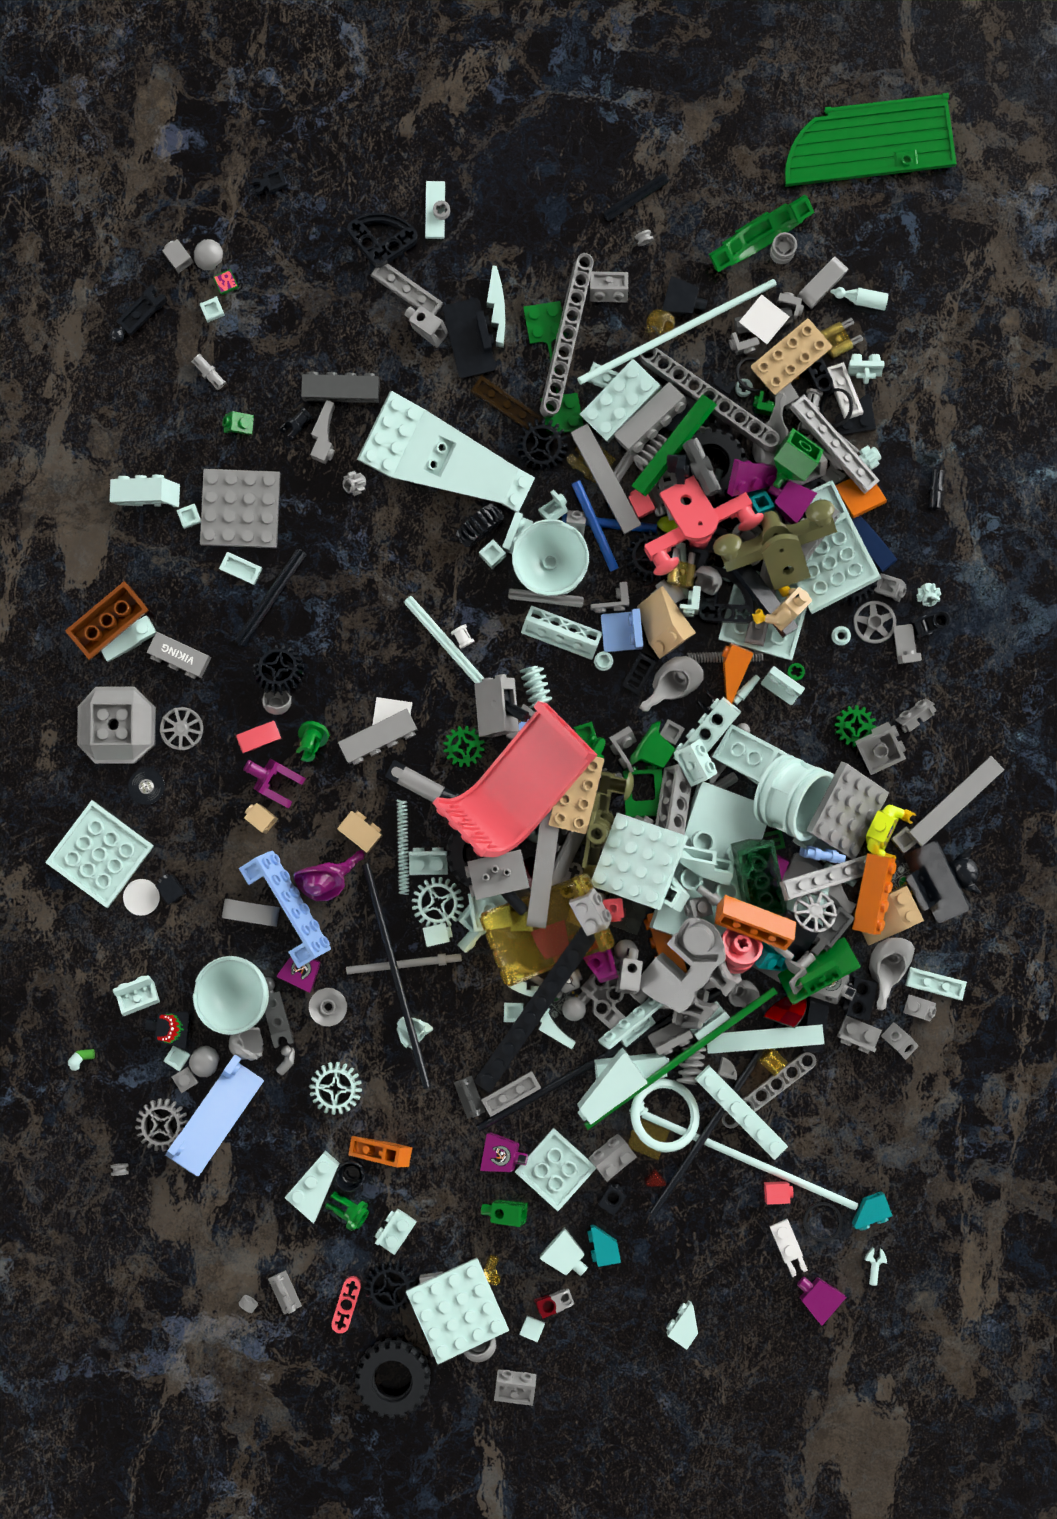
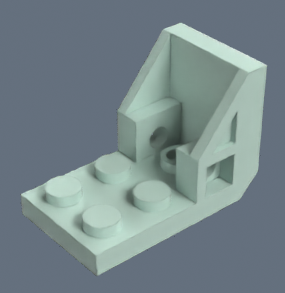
M731 724L712 758L747 776L749 780L758 785L769 765L775 759L787 753Z

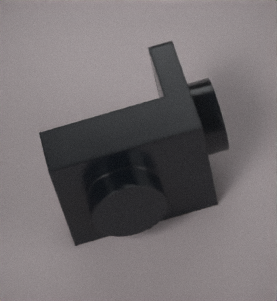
M667 455V471L669 473H676L677 484H685L686 477L690 475V465H687L686 455Z

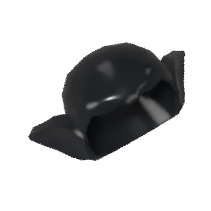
M968 847L955 860L951 861L949 865L960 887L979 895L981 891L975 885L978 879V868L976 863L970 859L973 848Z

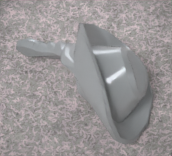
M779 393L775 397V406L771 417L765 423L779 434V445L789 434L782 416L783 406L786 401L785 393ZM773 438L766 440V443L770 445L776 442ZM753 442L752 455L757 463L771 464L776 467L774 456L777 450L767 452Z
M687 656L674 657L665 662L655 674L652 684L654 688L653 694L646 701H643L639 708L642 711L648 712L652 706L657 705L663 700H675L687 696L702 683L703 669L697 661Z
M887 938L878 943L871 953L869 970L872 979L878 983L879 987L878 1010L886 1008L887 998L890 995L892 986L901 980L912 962L915 948L906 939Z

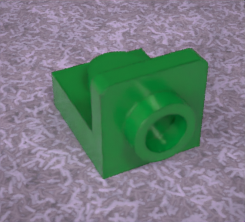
M760 391L758 396L755 395L753 406L756 407L755 413L771 416L775 402H762L764 391Z

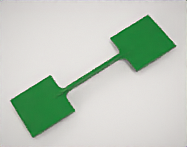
M561 302L524 306L530 344L545 342L548 345L551 362L553 354L551 343L556 340L562 316ZM566 332L563 333L565 338H567ZM578 393L563 394L559 411L554 417L545 418V424L548 425L549 421L553 420L551 426L554 427L558 423L559 427L556 430L559 432L561 429H564L563 433L573 432L584 426L582 416L580 415L581 409ZM546 404L547 410L553 412L554 407ZM546 429L547 436L553 434L552 431Z

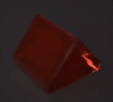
M656 1169L645 1180L647 1186L666 1185L665 1180Z

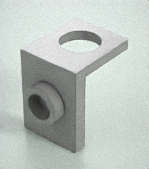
M894 1022L881 1035L905 1060L919 1047L912 1037ZM912 1045L909 1051L905 1052V1049Z

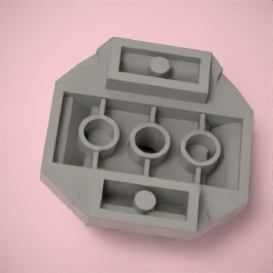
M95 687L78 706L77 745L95 764H135L155 746L156 707L136 687ZM113 720H117L119 722V726L116 730H112L110 728V724Z

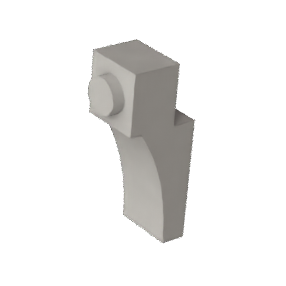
M326 400L311 433L312 438L317 441L310 455L312 459L324 464L328 460L331 461L335 452L332 443L329 442V427L335 405Z

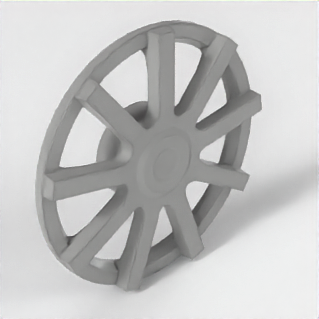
M174 708L166 713L161 721V737L173 749H190L202 737V720L195 711L189 708ZM178 711H187L183 720L180 719ZM174 712L177 718V722H174L168 718ZM190 713H192L197 719L187 723V719ZM165 721L169 722L174 727L164 729ZM199 722L200 731L190 729L191 725ZM173 731V736L167 740L164 733ZM189 732L199 734L195 742L188 735ZM177 736H179V747L171 744ZM184 736L188 739L191 745L182 747Z
M822 891L800 896L794 903L795 919L801 927L810 932L819 933L828 930L834 924L837 917L834 901ZM811 895H818L816 903H814ZM804 896H807L808 899H809L810 905L807 904L806 902L802 901L801 899H802ZM823 897L828 903L821 906L820 901ZM798 903L806 907L807 910L797 911ZM831 906L832 913L823 911V909ZM806 914L807 919L802 923L798 915ZM822 915L832 917L830 923ZM810 919L814 920V929L805 926ZM818 919L824 923V928L818 929Z

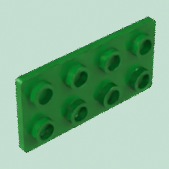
M845 937L837 940L827 952L822 950L818 956H815L816 960L806 968L807 974L796 982L795 986H798L800 982L804 986L797 994L792 992L789 984L795 974L786 969L777 975L793 1005L861 967Z

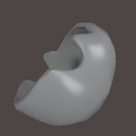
M207 239L197 244L194 250V261L199 268L214 270L222 262L223 250L219 243Z
M701 566L694 574V577L697 576L695 585L701 586V591L708 595L716 594L722 585L720 573L711 566Z
M271 691L269 693L265 692L262 704L267 712L273 715H281L290 708L291 696L287 691H283V695L277 692L275 696L272 695Z
M742 980L728 995L731 1004L745 1008L747 1004L760 997L758 989L752 982Z
M200 1046L195 1049L189 1059V1067L192 1073L199 1077L211 1076L217 1070L220 1060L219 1055L210 1046Z

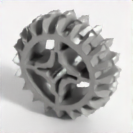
M159 1098L157 1104L154 1100L150 1101L151 1107L147 1104L144 1105L146 1112L143 1110L139 1111L143 1118H136V1121L141 1123V1125H137L135 1128L142 1130L137 1136L141 1137L144 1135L145 1138L141 1142L145 1143L148 1140V1148L155 1144V1151L159 1150L160 1145L162 1151H166L167 1145L170 1148L184 1129L183 1125L189 1122L188 1120H182L183 1117L187 1116V1113H179L183 1107L180 1106L176 1109V1101L170 1106V1099H166L163 1104L162 1098ZM164 1109L171 1113L167 1117H162L159 1113L156 1114L154 1110ZM149 1116L152 1117L151 1120L154 1123L153 1129L150 1132L147 1126ZM174 1118L177 1121V1130L175 1134L172 1132L173 1129L170 1125L171 1121ZM169 1119L163 1128L156 1131L160 1125L159 1120L162 1122ZM157 1133H163L170 1139L158 1140L153 1136Z

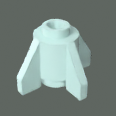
M402 1017L397 1022L398 1035L401 1043L406 1048L410 1047L412 1049L405 1020ZM412 1018L418 1042H420L425 1035L433 1030V1027L420 1019Z

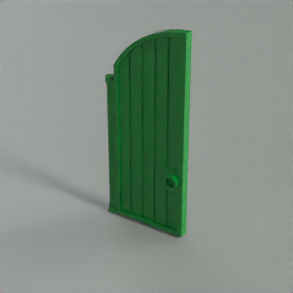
M949 93L840 107H825L824 112L827 116L813 118L794 140L785 167V187L955 167L957 162L948 105Z

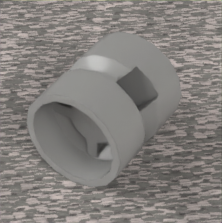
M784 232L774 238L770 248V257L774 262L786 264L791 261L797 249L795 237L790 233Z

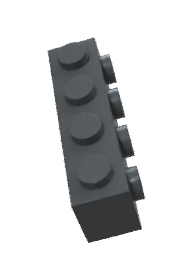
M307 372V374H302L301 397L303 401L326 402L328 400L331 402L379 403L380 380L379 376H375L374 373L356 376V373L350 372L345 373V375H337L335 372H327L326 375H318V372Z

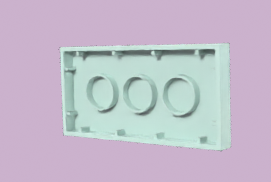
M706 782L697 784L687 814L684 835L688 838L685 845L717 852L716 858L734 861L730 885H725L704 878L678 862L673 876L690 895L688 900L702 897L696 891L702 885L711 893L715 892L719 895L720 899L727 895L742 901L767 826L756 819L754 800ZM663 903L661 910L655 909L649 928L674 936L689 916H686L684 907L681 912H678ZM715 905L712 906L713 915L700 917L699 919H704L713 924L720 935H722L727 928L714 924L717 908Z

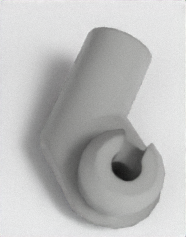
M287 1045L281 1050V1054L285 1056L284 1061L276 1068L280 1075H284L294 1064L295 1051Z

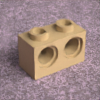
M258 803L255 805L251 804L245 811L247 815L244 818L265 834L278 820L276 816Z

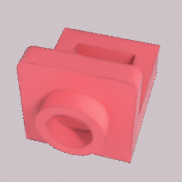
M623 899L603 900L605 908L611 913V922L622 921V918L626 916V908H623Z

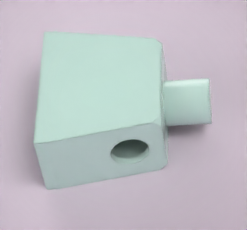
M565 1228L559 1232L540 1254L542 1261L565 1275L573 1269L581 1276L588 1268L581 1261L584 1251Z

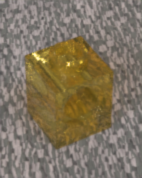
M773 1048L759 1061L773 1076H776L788 1064Z

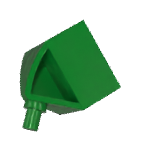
M792 428L779 445L774 456L778 474L773 486L779 489L783 482H786L788 479L806 481L819 464L824 450Z

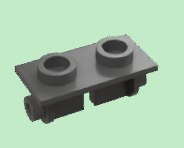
M472 1075L454 1082L467 1119L486 1112Z

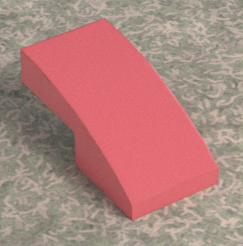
M275 721L240 733L236 735L242 753H246L280 740L281 736Z

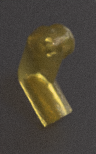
M490 1255L483 1272L490 1284L498 1285L500 1283V1276L495 1267L499 1258L494 1255Z

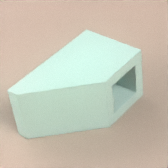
M689 1300L686 1304L683 1303L677 1311L679 1315L675 1320L671 1319L666 1327L667 1336L686 1350L698 1334L694 1307Z

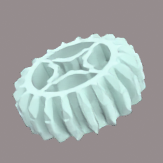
M434 877L431 878L432 884L430 885L425 880V888L422 885L418 886L422 890L421 893L414 891V894L419 896L418 899H412V902H418V906L412 907L413 910L419 909L415 917L422 915L423 917L419 922L422 923L426 919V927H429L431 922L434 923L433 926L437 925V923L443 924L444 922L451 926V918L455 922L458 920L454 914H462L457 908L464 907L463 904H458V901L464 898H457L456 895L461 890L458 889L454 892L453 889L456 887V884L454 883L449 887V879L446 880L445 884H442V877H439V883L435 882ZM443 887L450 893L440 897L433 888ZM428 891L431 897V902L429 905L423 908L422 899L424 894ZM437 897L438 900L440 898L442 900L444 898H447L443 901V903H441V908L443 912L441 911V909H437V907H432L429 909V907L435 903L434 899ZM453 898L454 907L448 915L444 906L447 901ZM433 909L437 910L443 919H433L426 915V913Z
M330 1062L328 1063V1070L323 1065L321 1066L323 1073L319 1070L315 1072L319 1078H311L316 1084H310L309 1087L315 1089V1091L310 1093V1096H317L313 1103L321 1102L318 1105V1109H321L323 1105L326 1106L325 1113L329 1111V1108H332V1115H335L336 1109L339 1110L340 1114H343V1107L350 1111L351 1109L348 1104L356 1105L353 1098L356 1100L360 1099V1096L355 1093L362 1092V1088H356V1085H360L362 1082L361 1080H354L359 1076L358 1073L353 1076L350 1074L354 1070L353 1067L347 1071L346 1063L340 1068V1062H336L335 1068H333V1064ZM334 1072L332 1083L321 1084L325 1075ZM340 1073L349 1079L351 1086L341 1083ZM337 1079V1086L341 1088V1091L338 1090V1093L335 1095L334 1089L330 1087L334 1086ZM321 1090L330 1093L332 1103L325 1100ZM351 1092L348 1100L337 1104L339 1094Z

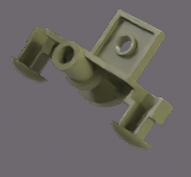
M817 500L806 509V517L808 519L794 524L781 523L778 514L774 511L765 512L761 522L763 531L756 538L742 543L739 536L725 534L715 541L713 545L714 552L722 557L727 572L764 559L774 590L802 581L811 576L801 545L837 532L832 518L835 507L828 500ZM791 566L790 569L783 570L785 567Z
M601 772L600 787L595 796L589 827L580 844H585L586 846L582 863L584 871L579 886L593 888L590 886L600 859L601 846L606 843L615 819L609 811L612 792L624 794V801L631 796L634 787V777L631 772H629L628 778L617 777L616 773Z

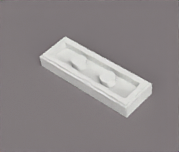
M844 362L827 367L833 380L832 389H844L852 397L853 412L850 418L863 415L861 404ZM834 392L845 419L849 412V400L843 392Z

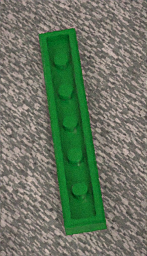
M703 394L632 484L634 489L645 497L648 495L667 470V455L680 454L683 450V444L693 437L717 406L714 401Z

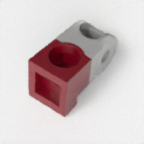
M568 1288L534 1299L542 1319L574 1305Z

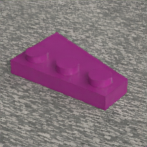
M734 459L727 493L733 497L745 492L772 486L776 480L777 468L771 464H756L750 461L743 462L739 459Z
M607 931L597 932L595 934L598 937L583 960L598 981L602 983L619 976ZM574 935L568 936L570 941L574 937Z

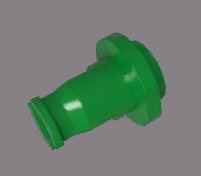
M307 721L301 724L298 730V736L301 741L296 753L304 750L301 760L305 762L313 761L318 748L324 746L328 741L330 735L327 728L314 721Z
M335 1191L331 1198L348 1207L345 1212L332 1203H327L325 1208L332 1210L337 1216L346 1220V1228L350 1231L356 1228L359 1229L369 1214V1210H367L368 1204L361 1201L357 1205L346 1197L339 1196Z

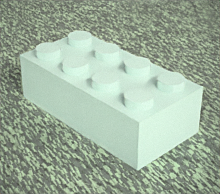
M632 359L580 415L609 443L615 437L613 434L654 397L662 387Z

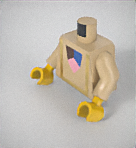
M788 585L778 589L782 597H788L771 614L764 615L762 609L755 610L756 614H752L754 622L760 624L765 621L766 623L774 624L782 631L812 601L808 592L800 587L790 589Z

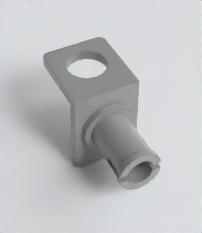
M806 951L797 962L785 959L788 970L795 974L789 982L794 994H797L804 987L801 982L798 986H795L797 980L807 974L806 968L816 960L815 956L811 952L809 953V951Z

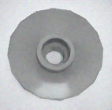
M324 988L312 995L309 1001V1012L316 1023L322 1026H333L343 1020L347 1012V1002L340 991L334 988ZM327 1003L332 1005L331 1010H326L325 1005Z

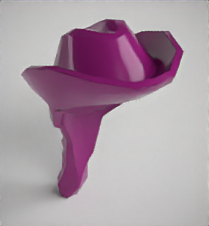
M357 851L343 863L334 864L329 862L299 870L294 873L295 883L305 896L314 901H329L341 893L345 887L344 876L350 872L355 864L364 859V851Z

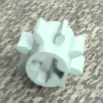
M869 445L859 451L861 454L859 455L860 459L870 470L880 464L878 461L881 459V455L875 447L870 449Z
M934 583L923 584L921 588H918V602L922 601L923 606H934L937 602H940V588H936Z

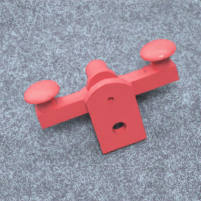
M693 475L685 480V484H675L660 492V497L678 528L645 544L644 551L650 561H653L656 566L653 573L658 576L665 575L674 570L679 563L678 557L670 558L668 555L671 547L688 540L690 546L703 550L707 547L719 522L729 517L731 519L737 517L741 523L738 526V530L749 531L762 522L764 515L763 513H754L752 510L753 503L746 492L713 508ZM688 497L692 502L689 505H683L680 500Z

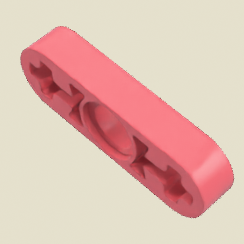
M355 1276L348 1277L343 1284L332 1320V1329L336 1333H344L349 1328L361 1289V1281ZM351 1281H354L355 1286L358 1287L353 1289L352 1296L343 1295L344 1292L346 1294L349 1292L347 1283L350 1284ZM345 1299L350 1300L352 1303V1307L349 1310H344L341 1307V1302ZM345 1314L343 1323L346 1326L338 1328V1324L335 1322H339L341 1315Z

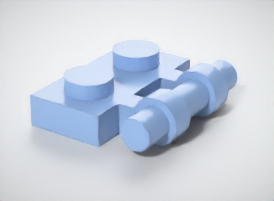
M807 845V848L800 847L799 855L805 858L824 860L831 863L845 862L846 855L839 854L835 849L826 848L825 851H822L818 847Z

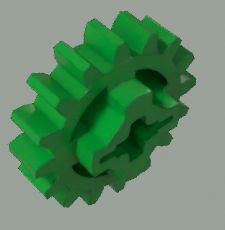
M858 705L854 706V710L850 706L847 707V712L841 710L842 717L836 716L839 723L834 724L839 729L835 734L841 735L839 741L845 739V745L852 742V747H856L855 741L861 739L859 738L860 732L867 731L863 737L872 734L871 730L877 727L872 725V722L876 719H870L869 717L872 712L866 714V708L863 707L859 710ZM852 714L851 720L844 722V719ZM861 716H863V717L865 718V720H866L867 723H864V722H863V720L861 719ZM855 722L856 725H859V728L856 729V731H854V727H851V724ZM844 730L849 732L850 737L845 734Z
M458 726L457 732L452 729L453 735H446L449 741L443 742L445 746H448L444 750V753H449L447 759L453 758L452 764L455 765L459 762L460 767L463 766V763L470 767L471 761L477 764L476 758H482L479 752H483L485 749L480 747V745L484 744V741H479V734L475 735L476 729L474 728L472 731H469L468 726L465 727V730ZM465 734L472 736L475 740L470 741L466 739ZM458 736V742L451 746L454 738ZM462 738L465 744H469L466 751L467 755H465L462 749H459V746L462 745ZM477 748L475 754L470 758L469 753L471 750ZM453 753H460L463 755V759L457 758Z

